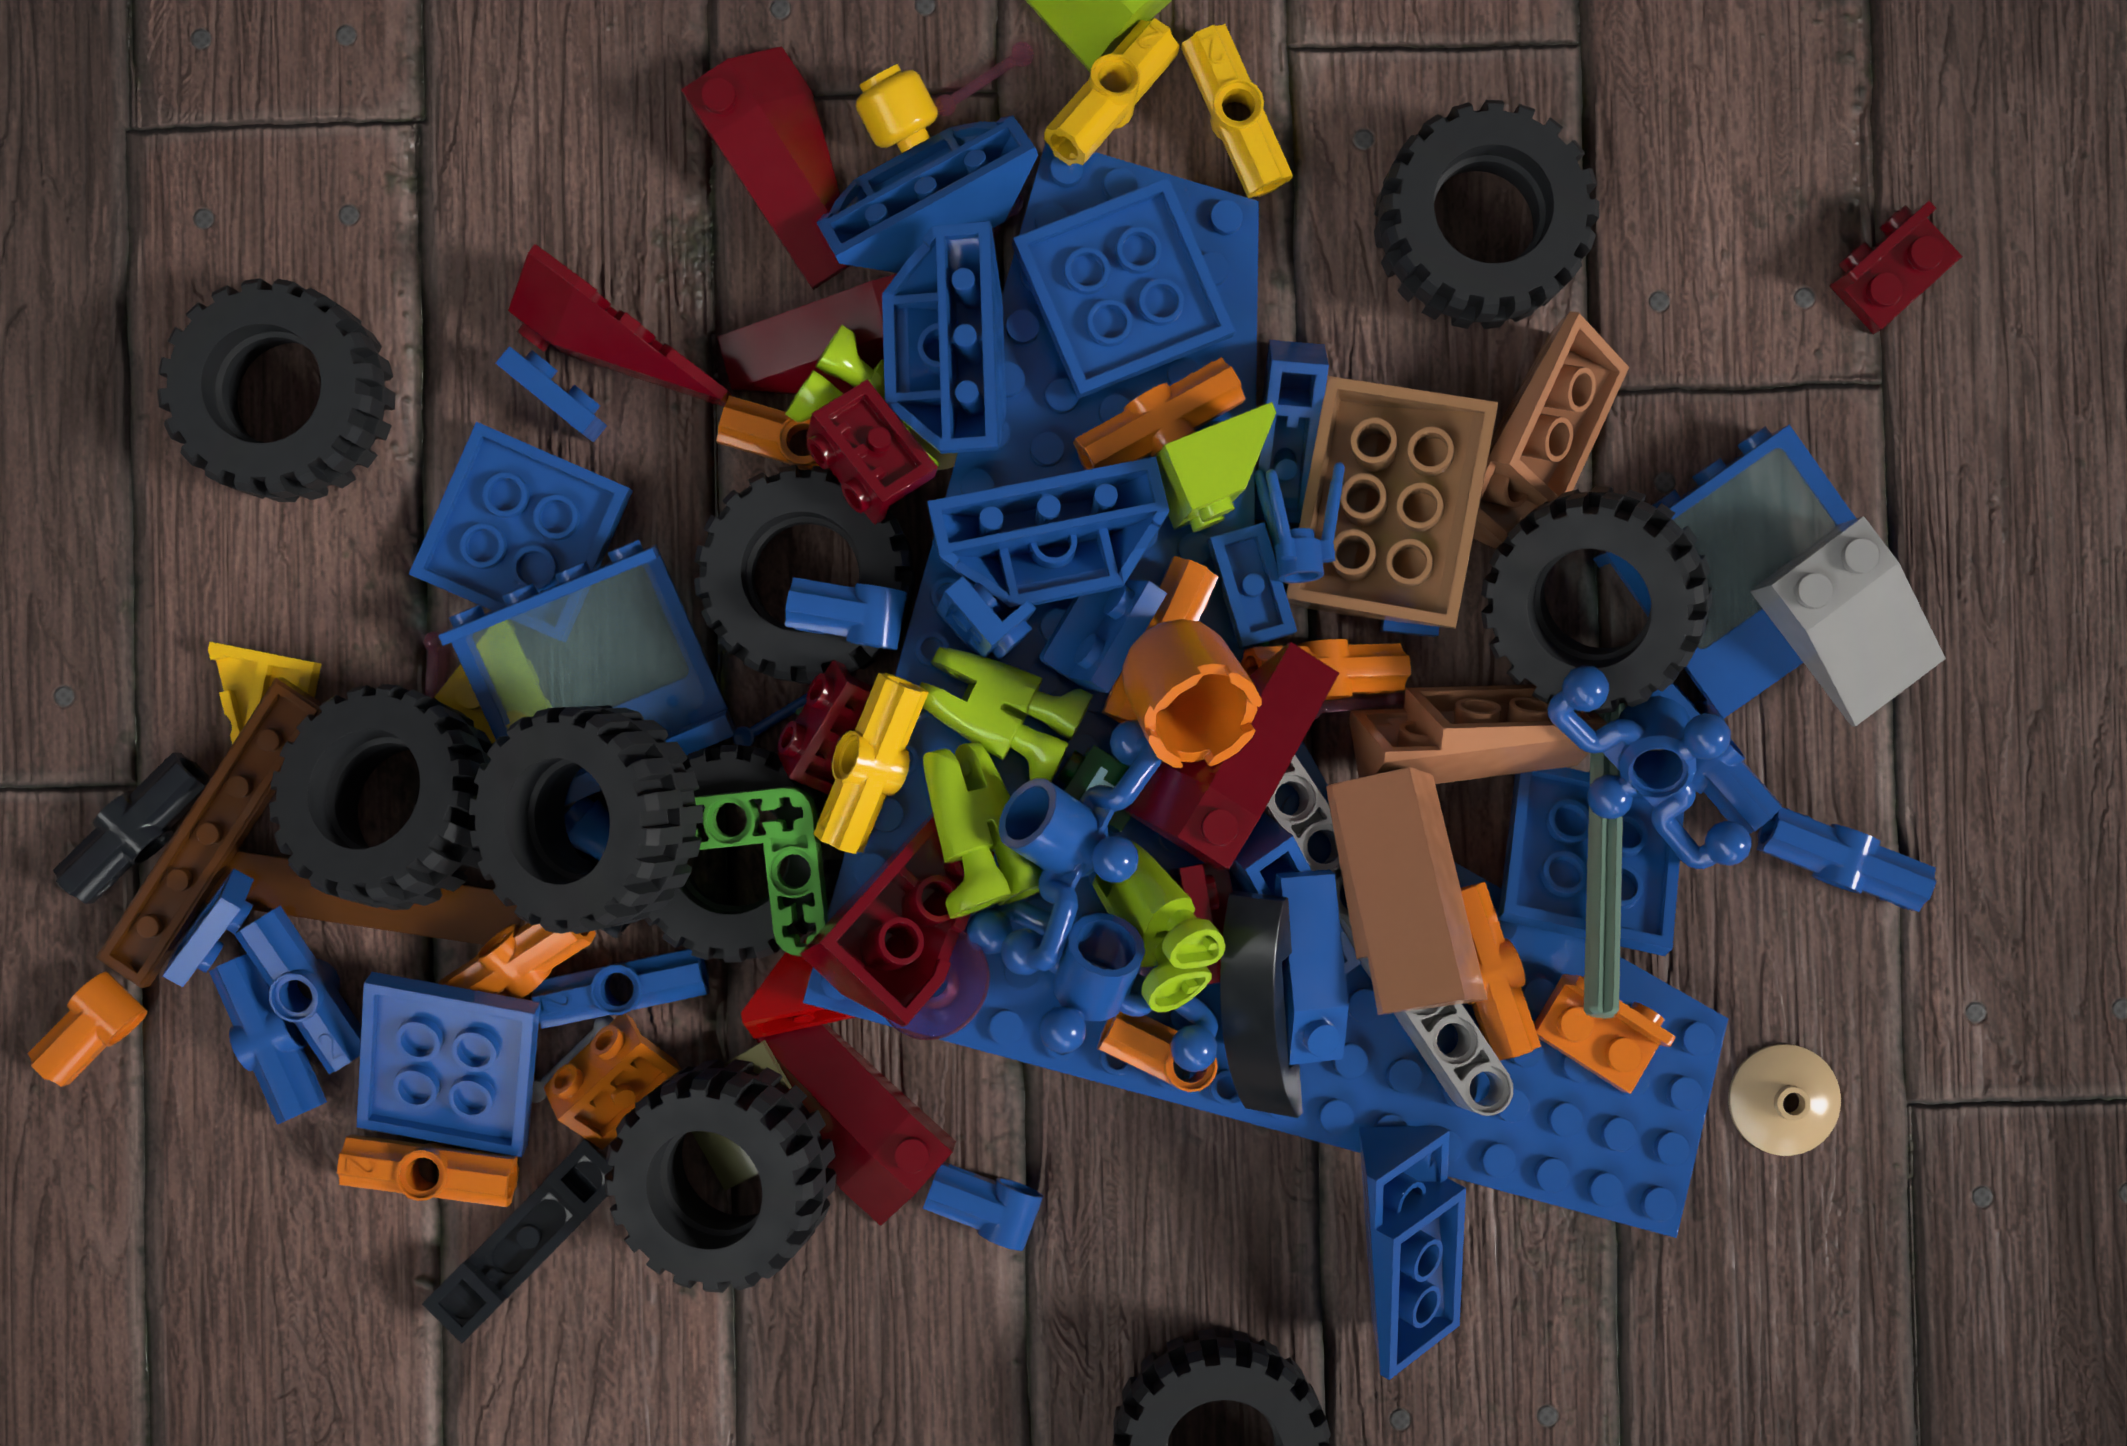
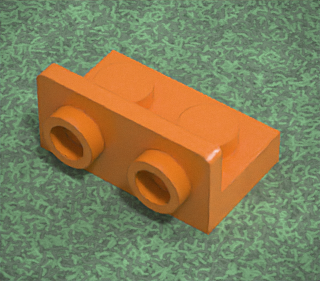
M1562 975L1534 1022L1539 1039L1615 1088L1631 1094L1659 1045L1671 1047L1676 1036L1661 1027L1665 1020L1661 1015L1638 1002H1633L1632 1006L1629 1007L1619 1000V1011L1613 1018L1604 1019L1588 1016L1584 1011V976Z
M624 1013L618 1015L608 1026L599 1030L588 1045L571 1061L560 1067L545 1084L544 1091L557 1120L603 1150L617 1137V1126L623 1117L635 1108V1104L672 1075L681 1071V1068L674 1058L641 1035L633 1018Z

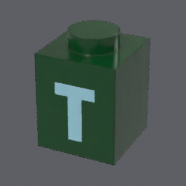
M1092 745L1086 750L1084 755L1074 750L1056 779L1065 784L1062 788L1063 791L1079 801L1082 795L1093 786L1106 785L1114 788L1129 767L1096 745ZM1122 810L1114 812L1107 825L1108 830L1113 833L1122 832L1132 816Z

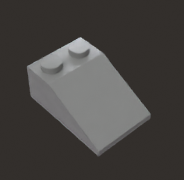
M1864 516L1837 525L1750 590L1751 594L1852 727L1860 724L1946 659L1900 563Z

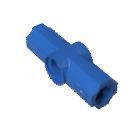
M1674 682L1664 691L1656 690L1650 696H1661L1676 701L1686 709L1691 719L1701 715L1695 704L1688 699ZM1731 739L1728 749L1721 756L1711 760L1698 759L1696 757L1697 771L1692 783L1696 788V792L1699 794L1704 792L1728 821L1739 823L1750 834L1767 823L1782 809V804L1743 761L1746 759Z
M1782 807L1767 823L1760 827L1757 835L1758 851L1812 872L1811 876L1822 882L1857 894L1865 892L1902 909L1919 912L1922 906L1930 900L1937 882L1935 879L1936 867L1880 846L1881 841L1863 832L1838 824H1831L1829 826L1809 816L1791 811L1788 808Z
M281 906L234 934L269 985V1003L273 1011L280 1018L295 1023L329 1074L336 1072L360 1056L362 1026L339 993L340 978L337 971L328 962L315 958ZM298 980L310 988L312 1000L306 998L300 992Z
M683 949L549 977L533 990L532 1001L541 1002L539 1022L541 1028L545 1029L607 1015H622L631 1010L708 995L710 989L706 960L692 956L691 949ZM615 973L627 975L633 983L634 993L628 1002L617 1000L610 991V980Z
M248 954L234 958L210 970L209 973L233 1024L229 1030L233 1052L245 1069L254 1071L277 1125L326 1103L327 1100L304 1051L307 1041L294 1022H288L280 1018L273 1011L269 1003L270 987Z

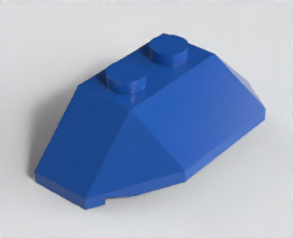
M1013 115L1001 117L997 122L980 121L949 127L854 179L836 199L830 212L823 214L816 223L839 264L898 273L905 262L922 245L923 238L932 226L990 221L992 228L1005 222L1038 157V153Z
M990 221L932 226L923 238L922 245L905 262L882 293L885 402L898 418L941 454L1000 450L1006 415L1003 300L992 225Z
M1156 456L927 501L940 561L959 575L964 576L973 585L977 582L981 583L993 595L996 601L1009 611L1018 609L1027 600H1030L1033 605H1039L1123 588L1170 511Z

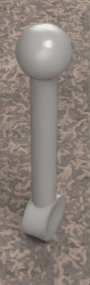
M607 1015L596 1018L593 1025L594 1028L542 1079L534 1080L533 1103L541 1102L547 1097L544 1091L545 1084L560 1067L571 1061L588 1045L599 1030L608 1026L614 1020L611 1016Z

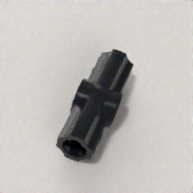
M173 752L134 791H128L118 796L99 812L93 821V825L96 828L53 869L57 877L56 882L69 895L78 898L83 903H95L132 865L141 864L164 847L173 835V831L170 828L193 807L209 782V775L196 762L191 761L182 753Z

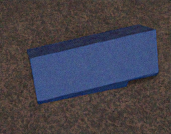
M1442 1126L1359 1127L1372 1325L1380 1375L1388 1380L1460 1326L1466 1187L1448 1179L1450 1130Z

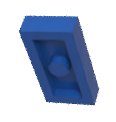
M509 346L495 363L592 442H595L607 427L603 421L594 415L601 406L575 384L568 392L551 380L558 371L532 349L524 358Z
M1265 522L1210 537L1207 540L1216 574L1219 576V584L1239 649L1297 632L1283 582H1280L1278 578L1277 562Z
M236 869L231 871L177 944L162 977L184 987L196 969L204 973L209 970L224 943L218 941L225 930L235 934L253 907V904L245 901L254 879Z

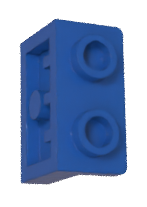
M962 576L945 590L936 612L972 653L982 657H988L993 653L1001 660L1017 647L1032 630L1027 621L1036 610V607L1030 600H1027L1005 620L1001 621L996 615L1000 610V606L993 595L981 583L977 582L974 586H971L965 577Z
M1127 580L1123 588L1074 597L1041 652L1040 660L1082 689L1109 693L1122 671V666L1130 647L1145 632L1167 593L1150 581Z

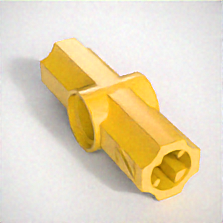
M1155 18L1152 21L1140 20L1111 54L1103 55L1094 62L1088 81L1045 129L1044 140L1051 147L1055 157L1069 166L1072 164L1084 165L1114 129L1121 128L1130 121L1135 104L1178 55L1180 44L1174 39L1168 26Z
M1226 24L1211 25L1197 31L1188 40L1182 42L1181 50L1210 112L1213 132L1222 140L1247 198L1261 197L1277 190L1280 186L1290 181L1293 174L1263 109L1264 100L1262 92L1256 84L1251 82ZM1228 103H1242L1249 109L1251 116L1243 121H1234L1225 115L1222 108Z
M878 673L855 731L850 730L846 732L835 748L832 760V773L835 781L813 833L820 841L848 853L864 852L886 795L892 796L896 794L906 780L910 763L909 752L906 747L929 693L921 686L892 674Z

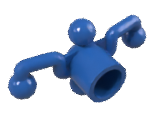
M1582 665L1572 669L1565 676L1561 686L1562 690L1551 698L1547 707L1548 717L1580 749L1589 753L1603 752L1620 771V776L1606 774L1596 778L1590 784L1587 792V803L1592 812L1604 819L1619 818L1630 810L1633 796L1638 794L1644 796L1653 806L1651 822L1655 830L1688 867L1705 869L1716 863L1732 866L1741 863L1747 858L1752 846V840L1746 828L1739 823L1723 821L1713 825L1707 832L1705 844L1698 846L1675 818L1690 808L1695 800L1696 788L1692 780L1697 771L1696 757L1698 759L1711 760L1721 756L1728 749L1731 741V731L1725 720L1715 714L1705 713L1691 719L1686 709L1676 701L1661 696H1654L1631 708L1628 705L1621 712L1619 719L1611 721L1595 731L1574 710L1590 712L1600 708L1608 697L1610 691L1609 682L1604 673L1594 666ZM1653 749H1663L1661 751H1649Z
M1128 720L1120 723L1111 734V753L1119 762L1130 766L1114 788L1106 785L1093 786L1078 801L1047 779L1035 778L1018 788L1004 806L999 820V835L1002 843L1043 869L1039 878L1038 888L1041 896L1047 902L1054 904L1043 938L1035 930L1018 929L1011 932L1003 941L1001 948L1002 962L1014 974L1031 975L1038 971H1047L1059 962L1078 911V896L1074 889L1080 878L1090 875L1095 871L1104 881L1120 883L1129 879L1137 870L1139 861L1137 848L1129 839L1123 836H1109L1107 825L1114 812L1125 809L1136 800L1162 762L1151 748L1138 720Z
M1023 900L1005 905L996 904L993 909L980 910L971 917L967 925V936L970 945L978 952L987 955L1000 953L1003 941L1012 932V921L1044 935L1051 912ZM1094 913L1082 917L1072 926L1059 962L1049 969V971L1055 974L1053 981L1054 994L1061 1006L1053 1007L1042 1017L1039 1025L1042 1042L1051 1051L1060 1054L1070 1053L1081 1046L1086 1037V1024L1084 1020L1104 1021L1115 1017L1120 1012L1133 1017H1141L1152 1011L1141 994V987L1146 977L1138 973L1145 954L1144 941L1137 929L1128 921L1112 914ZM1194 997L1178 1009H1174L1194 1025L1184 1026L1173 1036L1171 1041V1054L1174 1062L1183 1070L1190 1072L1204 1071L1215 1061L1217 1055V1043L1215 1040L1218 1031L1217 1017L1207 1004Z

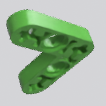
M791 786L695 796L696 806H705L703 826L709 838L708 840H701L699 850L763 843L773 933L776 942L783 951L791 955L801 956L800 952L828 922V903L821 842L813 834L818 823L814 799L805 790ZM784 797H790L792 806L802 807L803 817L794 821V829H787L785 820L776 819L762 822L766 833H758L760 814L754 799H762L761 811L774 810L783 806ZM725 803H735L745 811L747 823L745 829L739 835H727L717 825V812ZM703 827L696 828L695 836L701 837ZM791 854L800 855L809 863L811 876L804 886L792 887L781 878L780 864L786 856ZM812 892L815 903L805 902L802 905L805 922L815 923L817 931L807 937V944L800 943L798 934L788 933L787 925L796 921L797 909L796 903L785 907L783 897L798 898Z

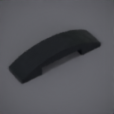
M1234 890L1229 894L1223 929L1225 951L1221 957L1220 969L1221 1019L1230 1073L1238 1096L1246 1109L1298 1118L1303 1113L1300 1065H1289L1282 973V961L1292 953L1288 897Z
M584 1139L422 1305L461 1344L465 1342L608 1197L605 1192L604 1176L614 1166L608 1165L606 1157L591 1142Z

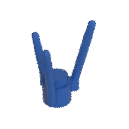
M1337 462L1333 467L1321 540L1314 537L1313 529H1290L1277 472L1270 469L1266 472L1265 477V473L1262 470L1255 471L1254 479L1274 548L1280 582L1305 583L1320 579L1324 576L1323 563L1336 560L1334 536L1345 471L1343 463Z

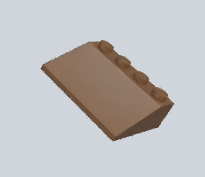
M1328 376L1299 528L1313 529L1314 537L1321 540L1333 467L1337 462L1343 463L1345 471L1334 536L1336 560L1323 563L1324 576L1320 579L1305 583H1288L1286 595L1289 604L1295 607L1341 615L1456 629L1498 402Z

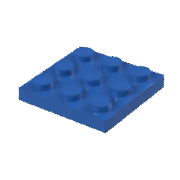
M1169 177L1016 236L1012 240L1011 245L1078 399L1232 338L1236 332Z
M476 422L409 575L473 603L481 604V606L487 609L496 610L505 606L502 595L520 587L534 583L537 591L540 592L559 584L555 574L585 561H587L590 570L600 567L633 490ZM591 586L510 619L558 640L567 642Z
M1564 767L1515 774L1498 920L1578 938H1586L1589 824L1587 792L1590 786V772ZM1636 794L1633 796L1630 810L1623 816L1620 947L1666 956L1673 949L1680 859L1655 830L1651 822L1653 806L1644 796ZM1684 812L1675 817L1682 826Z
M371 972L364 982L356 1127L522 1157L529 1141L541 1002Z

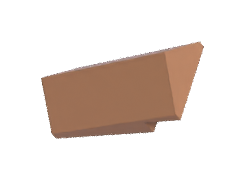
M1570 311L1550 332L1492 435L1473 539L1496 549L1508 537L1507 534L1534 509L1546 501L1551 502L1561 494L1574 489L1629 369V366L1579 312Z
M1535 685L1406 688L1404 709L1350 710L1349 721L1359 778L1412 767L1432 774L1435 784L1577 766L1589 752L1580 749L1551 722L1547 709L1550 700L1548 703H1545L1532 696L1537 688ZM1594 711L1575 712L1595 731L1607 724Z
M1407 767L1326 786L1356 959L1368 958L1378 1015L1488 1000L1433 775Z

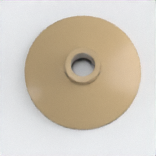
M1774 1044L1758 1049L1739 1065L1730 1083L1728 1105L1734 1125L1749 1143L1770 1154L1792 1156L1812 1150L1829 1136L1839 1117L1841 1094L1833 1071L1817 1054L1792 1044ZM1790 1093H1796L1799 1097L1797 1109L1793 1112H1786L1783 1107L1784 1098Z

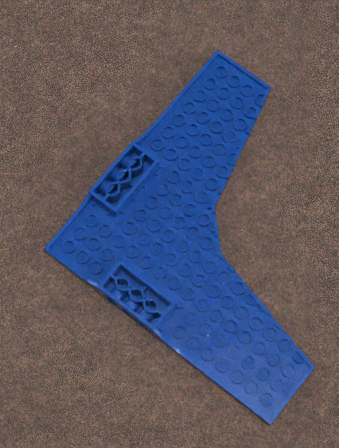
M1045 142L1019 235L1169 177L1236 332L1232 338L1078 399L1014 252L1002 294L1006 415L1000 450L958 453L945 498L1084 471L1085 468L1079 460L1077 450L1073 444L1075 438L1124 412L1123 408L1128 403L1148 390L1163 383L1171 386L1190 373L1198 371L1221 357L1229 366H1232L1237 374L1246 399L1239 406L1197 428L1195 432L1255 409L1259 201L1094 152L1084 165L1072 164L1069 166L1055 157L1051 147ZM1255 467L1246 489L1233 501L1235 509L1225 514L1223 521L1201 531L1193 532L1190 524L1174 530L1170 518L1167 516L1128 580L1150 581L1159 587L1174 556L1197 562L1216 574L1207 540L1210 537L1254 525ZM934 537L895 676L918 686L921 682L928 683L962 699L968 684L951 677L931 663L939 647L972 653L936 612L945 590L962 576L940 561ZM1217 579L1215 588L1211 593L1204 612L1200 616L1199 622L1216 631L1223 638L1239 663H1241L1244 650L1253 648V646L1239 649L1219 580ZM1073 598L1034 605L1036 610L1027 621L1032 630L1025 636V639L1001 660L993 653L987 658L1009 664L1042 677L1043 680L1039 691L1049 695L1062 696L1074 689H1082L1040 660L1041 652ZM999 604L1000 610L996 615L1003 621L1016 609L1009 611ZM1083 689L1093 694V697L1072 740L1060 736L1048 725L1030 715H1027L1023 725L1069 743L1064 758L1051 782L1060 789L1065 784L1056 778L1074 750L1084 755L1089 747L1096 745L1115 758L1111 753L1110 739L1112 732L1120 723L1102 713L1109 693ZM923 707L906 747L910 758L906 780L896 794L892 796L886 795L864 852H857L856 854L845 852L828 911V921L932 814L933 811L923 766L924 754L946 748L955 755L959 745L971 743ZM1302 741L1295 755L1329 805L1326 790L1328 784ZM1010 748L1004 760L988 752L1010 797L1024 783L1030 781L1029 763L1019 752ZM1282 784L1276 791L1275 803L1282 813L1293 815L1299 806V795L1292 786ZM1133 817L1130 818L1122 832L1113 833L1108 830L1109 836L1120 835L1137 843L1169 875L1170 869L1204 863ZM1314 832L1309 838L1307 848L1310 857L1321 864L1329 858L1331 843L1323 833ZM994 855V857H993V858H994V861H995V863H996V865H997V867H998V869H999V865H998V861H997L996 855ZM1454 862L1460 888L1479 882L1486 883L1498 918L1501 888ZM1229 868L1232 890L1243 891ZM1095 871L1090 875L1080 878L1074 889L1078 896V911L1073 925L1084 916L1094 913L1108 914L1092 886L1097 874ZM1342 885L1340 900L1342 905L1348 910L1344 886ZM1040 892L1022 899L1052 913L1054 904L1047 902ZM994 904V905H992V906H989V907H987V908H985V909H993V907H994L996 904ZM977 912L972 913V914L970 915V918H969V920H968V923H969L971 917H972L974 914H976ZM1498 920L1504 938L1512 942L1521 959L1525 972V986L1521 988L1534 1023L1563 974L1580 975L1582 977L1585 975V939ZM1013 921L1011 922L1012 932L1018 929H1029ZM967 925L964 932L959 934L949 960L951 966L945 981L907 1026L902 1027L842 995L814 967L812 968L803 1000L805 1004L1359 1153V1127L1442 1126L1450 1130L1448 1177L1677 1238L1728 1023L1727 1017L1620 957L1619 1000L1629 1007L1632 1006L1633 1002H1638L1657 1012L1665 1019L1661 1027L1676 1036L1671 1047L1659 1045L1632 1093L1628 1094L1620 1091L1539 1039L1541 1047L1534 1049L1530 1053L1500 1061L1513 1082V1097L1503 1112L1496 1115L1483 1116L1458 1107L1451 1100L1394 1013L1378 1015L1372 980L1362 965L1359 964L1345 974L1349 1009L1343 1059L1299 1064L1303 1113L1298 1118L1246 1109L1242 1104L1235 1089L1226 1056L1221 1019L1220 982L1208 984L1195 996L1214 1011L1218 1020V1031L1215 1036L1218 1065L1216 1076L1209 1086L1196 1092L1177 1089L1142 1070L1098 1050L1097 1046L1107 1020H1084L1086 1024L1085 1040L1073 1052L1060 1054L1051 1051L1042 1042L1039 1025L1042 1017L1053 1007L1061 1006L1054 994L1053 981L1055 974L1049 970L1038 971L1031 975L1012 973L1002 962L1001 952L987 955L978 952L970 945L967 936ZM1140 966L1138 973L1146 977L1157 966ZM1463 1003L1462 1005L1479 1029L1472 1005ZM1152 1010L1146 1015L1177 1031L1184 1026L1194 1025L1175 1010L1168 1012ZM1451 1023L1445 1025L1437 1036V1045L1445 1055L1452 1052L1458 1042V1033ZM1175 1062L1173 1063L1174 1072L1181 1080L1189 1079L1196 1074V1072L1183 1070ZM1484 1072L1477 1074L1470 1084L1471 1097L1475 1102H1479L1488 1095L1490 1089V1081Z

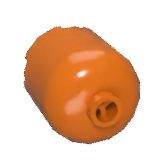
M1176 619L1159 623L1148 629L1130 647L1122 666L1124 691L1143 733L1157 758L1175 768L1183 767L1181 762L1191 763L1204 759L1209 766H1213L1237 754L1253 737L1256 730L1252 725V721L1257 713V706L1260 707L1262 705V698L1244 668L1216 631L1199 621Z

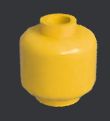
M896 64L859 85L863 93L856 100V110L873 142L878 147L887 148L897 144L901 153H904L931 138L926 127L936 120L938 111L925 84L916 71H902L899 65Z

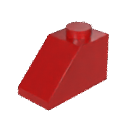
M787 952L783 954L741 1012L742 1023L754 1039L855 1017L803 1003L813 967L802 956L791 955Z

